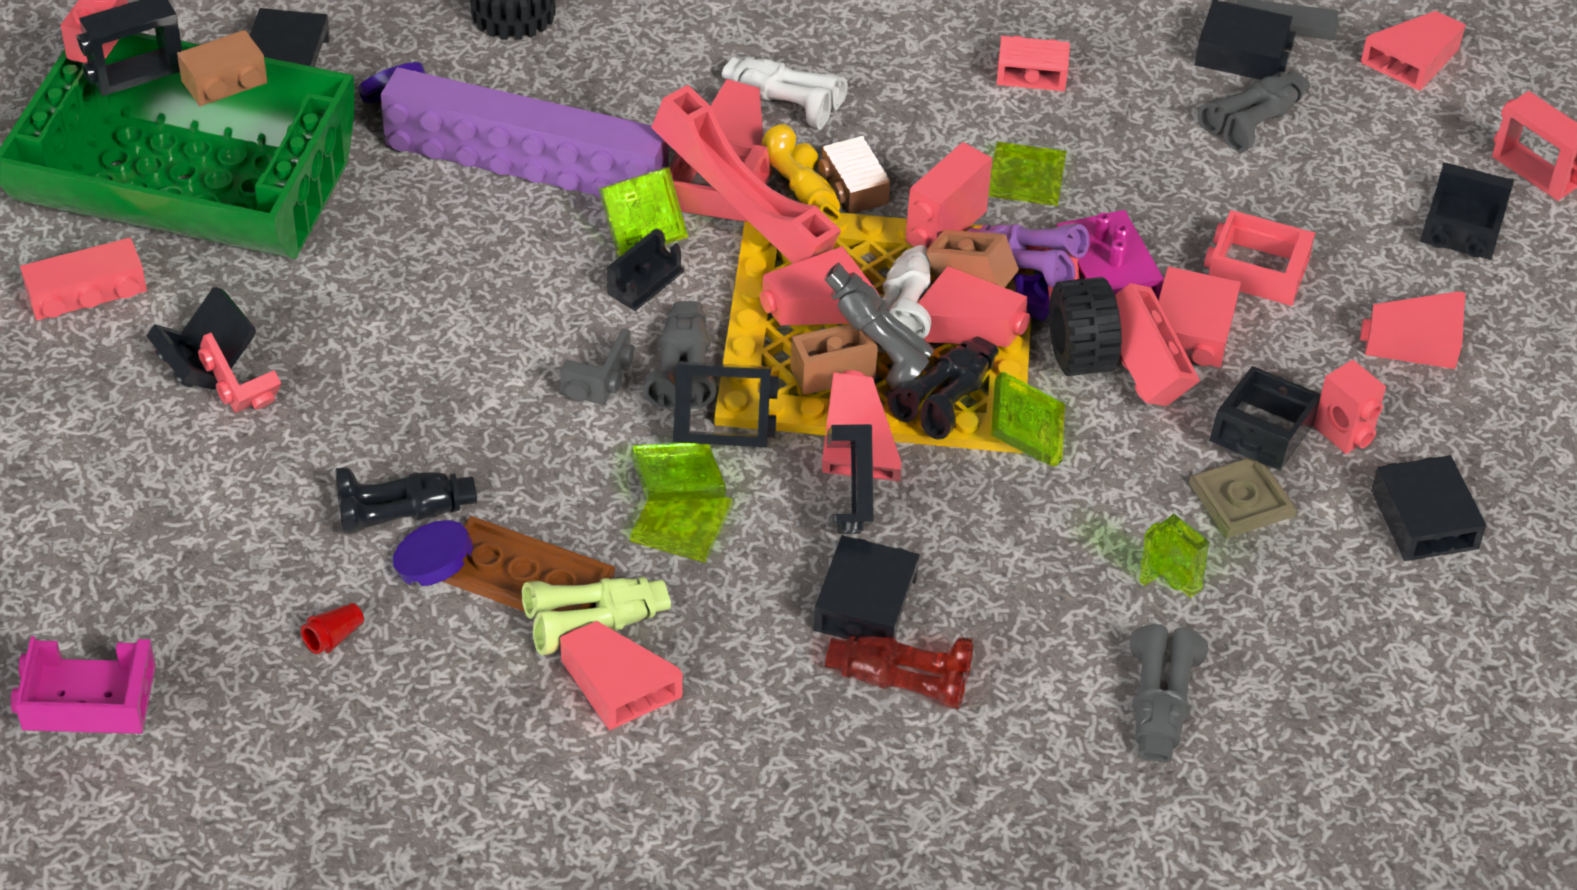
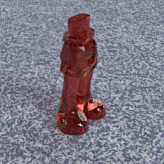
M851 635L848 641L831 638L825 658V667L842 670L843 677H852L882 689H888L889 687L903 688L936 699L947 708L960 710L971 669L974 639L959 637L954 642L950 651L934 652L897 642V639L893 637H859L857 643L856 636ZM898 666L912 667L942 676L915 673L900 669Z

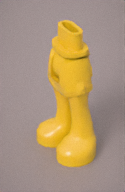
M779 124L769 129L762 138L761 146L768 148L771 166L790 181V189L794 191L802 204L815 205L834 224L839 222L841 219V213L839 212L840 203L836 193L830 184L814 171L818 164V153L814 147L808 143L796 145L797 136L792 128L786 124Z

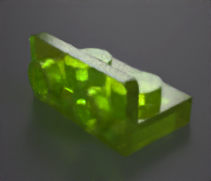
M1174 513L1163 522H1156L1150 526L1144 535L1145 542L1143 557L1140 562L1139 582L1146 586L1160 575H1163L1165 581L1172 589L1181 590L1192 598L1202 591L1210 542Z

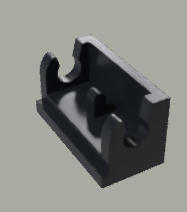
M655 228L607 267V294L636 312L684 272V268L681 267V249L679 245L675 243L671 246L669 252L665 247L664 232Z

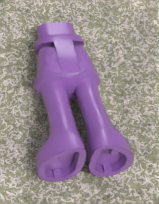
M1076 223L1045 229H1028L1019 224L983 225L980 229L970 228L968 230L970 232L1006 234L1018 268L1041 271L1051 288L1054 287L1056 282L1075 279V266L1071 258L1080 259L1084 257L1089 248L1088 230L1082 224ZM1027 246H1039L1054 250L1036 251L1026 250Z

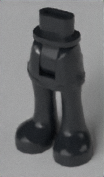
M974 337L971 341L961 342L959 346L952 348L945 355L939 357L929 372L913 381L904 382L893 389L887 400L890 412L899 421L907 423L913 421L921 411V426L925 433L934 439H944L953 431L956 423L953 409L955 403L966 394L976 391L982 386V380L987 371L994 365V358L999 353L997 346L981 337ZM940 384L946 385L939 392L929 396Z
M350 468L335 469L343 534L357 533L364 528L399 518L413 517L415 520L434 518L447 512L460 511V505L477 503V493L473 477L456 478L455 473H450V480H448L445 473L415 472L405 478L367 485L359 483Z

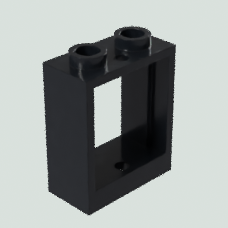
M138 0L79 18L82 33L77 35V41L82 54L87 58V62L82 63L83 71L88 83H95L102 96L180 72L177 53L182 51L178 19L175 10L168 0ZM155 28L157 50L108 65L105 64L102 44Z
M678 361L676 367L673 442L767 447V439L775 438L776 415L769 414L770 399H777L779 376H771V366ZM693 375L761 378L758 435L690 431Z
M1251 366L1217 410L1209 441L1281 471L1313 427L1321 394ZM1281 386L1285 387L1288 392L1282 391ZM1250 404L1295 424L1289 431L1244 412V410Z

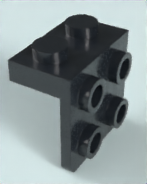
M214 287L182 332L154 324L146 336L155 346L156 355L167 362L175 371L173 375L177 381L187 387L196 385L214 390L218 381L212 370L206 371L198 355L203 336L212 333L230 369H232L254 338L256 329L223 289Z

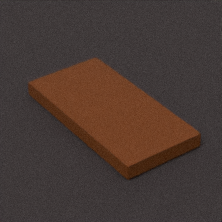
M470 515L464 527L472 539L473 550L471 555L469 556L467 553L462 559L464 565L461 569L442 582L524 611L522 588L523 584L527 581L539 580L551 585H587L597 583L603 578L612 579L615 575V566ZM596 603L569 605L553 609L552 611L595 608Z

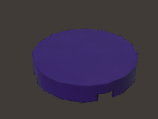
M421 62L405 63L369 77L357 87L362 101L370 104L380 102L381 93L397 67L426 74L423 64Z
M452 520L434 521L419 527L404 538L397 546L393 555V566L399 577L406 584L412 585L411 582H419L420 586L434 585L448 579L464 565L462 559L467 553L470 556L473 550L472 539L466 528L459 522Z

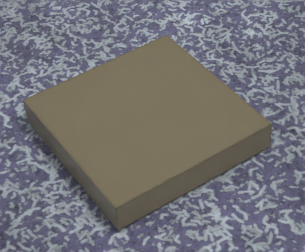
M1251 458L1242 459L1190 476V486L1226 539L1296 516L1297 508L1267 465Z

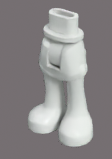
M733 57L722 70V77L725 79L760 88L761 100H784L803 106L805 108L807 124L819 130L828 121L831 109L837 110L844 102L847 94V80L842 76L795 71L787 68L784 63L774 62L770 59L755 60V57H747L742 60Z
M918 245L904 251L892 264V268L888 271L887 278L882 286L884 291L882 298L887 303L886 308L896 319L920 337L925 338L931 328V317L927 309L918 304V299L930 286L929 268L931 265L926 255L928 249L923 245ZM876 343L878 347L877 352L887 353L878 343Z

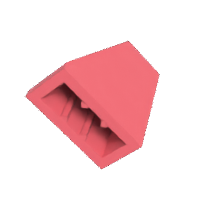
M1433 11L1370 34L1365 40L1361 63L1421 91L1460 49L1466 24L1438 11Z
M726 79L711 104L721 129L728 141L761 146L763 126L760 88Z
M842 246L764 274L763 291L760 292V301L763 309L767 313H771L779 325L845 324L849 322L837 306L839 298L834 300L831 297L833 289L824 280L829 269L835 264L840 263L849 274L855 272L869 286L873 288L874 286Z
M947 266L918 302V304L927 309L931 317L929 334L923 338L931 343L960 344L966 340L971 341L974 337H981L996 346L1009 347L1018 334L1022 335L1026 331L1030 321V315L1027 313V296Z
M1456 291L1373 304L1370 319L1363 318L1359 340L1366 341L1365 355L1455 369L1463 340L1465 292Z
M847 370L842 374L833 373L822 457V473L851 476V448H827V431L831 425L872 424L873 478L900 481L902 462L873 377L865 376L864 373L855 370Z
M598 621L582 628H575L568 634L560 637L562 663L608 730L614 729L682 697L683 673L677 666Z

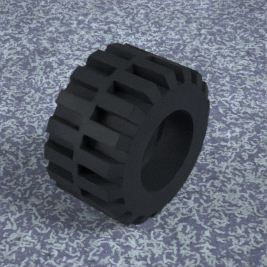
M470 0L472 21L474 24H477V28L480 31L487 29V35L491 37L499 34L500 39L508 40L509 36H515V40H521L522 35H528L529 38L536 36V30L540 32L545 31L547 24L551 25L556 15L555 0Z
M1095 277L1056 282L1049 302V327L1054 355L1063 373L1066 376H1075L1115 370L1121 353V320L1115 294L1107 279Z

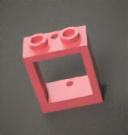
M1527 91L1517 99L1509 100L1501 111L1503 118L1500 129L1494 137L1495 147L1492 157L1559 201L1577 188V122L1530 91ZM1523 126L1560 149L1555 166L1519 143Z
M728 141L741 161L757 178L767 185L773 174L768 148L766 146ZM675 152L673 162L668 171L665 172L675 211L747 222V219L715 188L691 184L697 171Z
M1230 210L1225 224L1219 222L1213 239V243L1217 245L1216 247L1209 246L1204 267L1209 268L1208 275L1240 281V292L1293 306L1311 256L1315 232ZM1233 243L1288 258L1290 261L1286 272L1282 273L1227 258V255Z

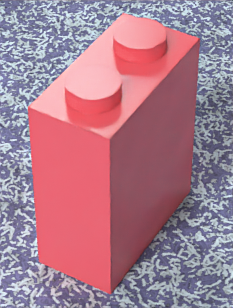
M962 142L910 187L905 242L913 247L923 245L929 249L943 230L966 231L986 213L993 158Z
M1168 266L1158 300L1190 361L1201 366L1210 365L1221 368L1241 282Z

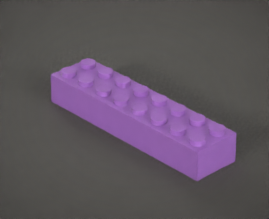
M398 67L381 93L385 145L398 151H409L426 155L432 159L448 160L460 163L466 167H478L494 171L500 175L508 174L525 178L534 183L542 182L555 185L568 191L585 192L596 195L599 198H602L600 191L602 188L664 169L665 173L669 169V144L651 128L652 125Z

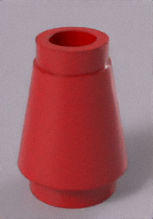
M349 603L307 618L306 624L301 627L302 639L311 652L315 654L322 652L330 653L355 631L358 626L364 623L363 613L355 603Z

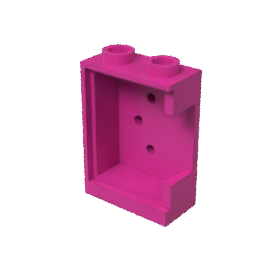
M1125 210L1110 213L1102 212L1096 216L1057 223V227L1064 224H1082L1088 230V251L1084 257L1078 259L1079 270L1083 279L1104 277L1109 282L1115 295L1129 283L1151 287L1157 300H1159L1164 278Z
M31 636L27 653H22L19 659L20 685L19 687H14L11 694L12 713L18 714L22 731L143 734L156 668L151 640L138 639L137 643H117L116 653L118 661L62 659L58 641L36 640L35 636Z

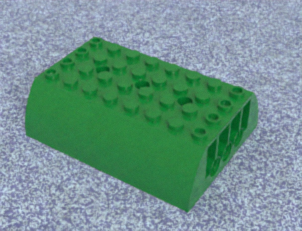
M137 33L119 39L106 57L105 64L108 65L157 50L156 35ZM181 41L182 51L201 44ZM64 49L0 147V186L9 197L20 202L297 259L348 163L354 120V76L264 57L267 83L199 107L181 81L180 72L102 96L95 83H88L82 67L83 62L67 59ZM116 161H124V163L119 165H111V163ZM183 175H191V176H192V177L187 178V179H179V178H178V177H181V176H183ZM255 189L256 193H247L246 191Z

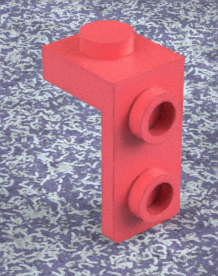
M212 333L203 336L198 355L206 371L212 370L218 381L216 384L218 395L225 405L230 404L236 413L252 405L255 410H258L276 400L275 395L279 391L281 382L275 370L239 385Z

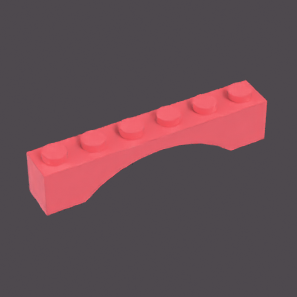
M688 84L662 99L651 128L791 263L794 264L832 250L841 230L815 205L802 204L786 198L757 178L741 161L729 144L719 125L714 109Z

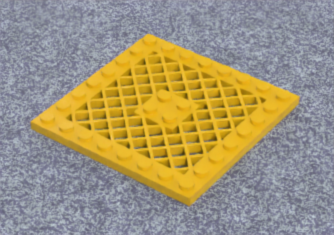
M841 213L840 221L835 223L841 232L832 249L843 246L864 275L874 283L873 286L878 291L879 296L883 297L884 294H881L884 292L882 286L886 278L877 271L886 266L891 269L892 264L904 251L913 248L912 245L905 242L907 219ZM747 220V222H744L723 364L762 366L763 362L766 366H771V376H779L778 378L787 384L778 390L777 399H770L769 414L776 415V431L825 435L831 389L820 391L817 394L802 395L794 375L789 372L791 371V358L779 363L773 356L783 350L791 357L792 336L814 332L822 327L828 329L839 325H789L794 331L785 336L776 330L783 325H779L774 317L768 320L769 313L763 309L760 301V292L763 291V275L793 263ZM972 224L966 231L970 228L980 229L983 225ZM870 252L877 259L868 264L861 257ZM777 257L784 262V264L776 267ZM930 266V268H929V269H930V276H931V277H930V286H929V288H930V287L933 285V283L936 281V278H935V275H934V273H933V270H932L931 266ZM1018 268L1019 270L1015 274L1033 276L1034 269ZM1010 282L1005 287L1006 289L1010 290ZM1031 317L1026 331L1022 335L1018 334L1009 347L997 346L999 353L994 358V365L987 371L982 380V386L989 383L988 396L980 389L966 394L962 398L970 395L978 402L970 408H967L958 400L953 407L956 419L953 431L947 437L940 440L934 439L925 433L921 426V411L913 421L907 423L899 421L892 415L887 404L888 398L883 395V393L891 389L886 383V377L889 372L886 366L892 363V360L888 353L877 352V356L880 357L877 358L876 373L883 381L875 386L894 442L1023 453L1022 450L992 434L996 381L1027 397ZM767 335L773 343L764 347ZM943 343L928 358L929 363L925 368L934 364L939 357L945 355L952 348H956L959 344ZM923 370L916 379L927 372ZM721 376L714 425L758 429L760 398L758 390L760 391L761 378ZM942 384L933 390L932 393L935 394L944 388Z

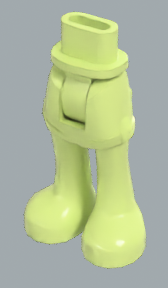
M639 577L638 580L603 578L597 583L587 585H551L539 580L525 582L522 588V603L525 614L529 619L535 618L533 639L536 650L540 655L556 652L560 646V637L568 634L575 628H582L598 621L617 631L645 617L646 619L653 618L656 612L671 608L670 597L665 582L662 579L648 582L646 577ZM596 603V608L552 611L553 609L569 605Z

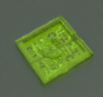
M997 141L988 197L1058 206L1067 151Z
M669 167L659 168L598 188L618 257L623 255L655 228L664 232L665 245L688 238Z
M1001 372L995 378L991 436L1049 466H1058L1063 461L1065 403L1005 372Z
M678 443L632 446L631 458L647 502L725 498L726 485L709 444Z
M722 496V498L647 500L630 534V542L706 563L732 509L733 499Z

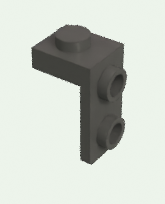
M621 329L602 368L565 359L560 369L561 394L569 396L576 401L586 400L605 405L610 393L616 394L619 390L623 367H630L633 361L635 346L630 344V330Z

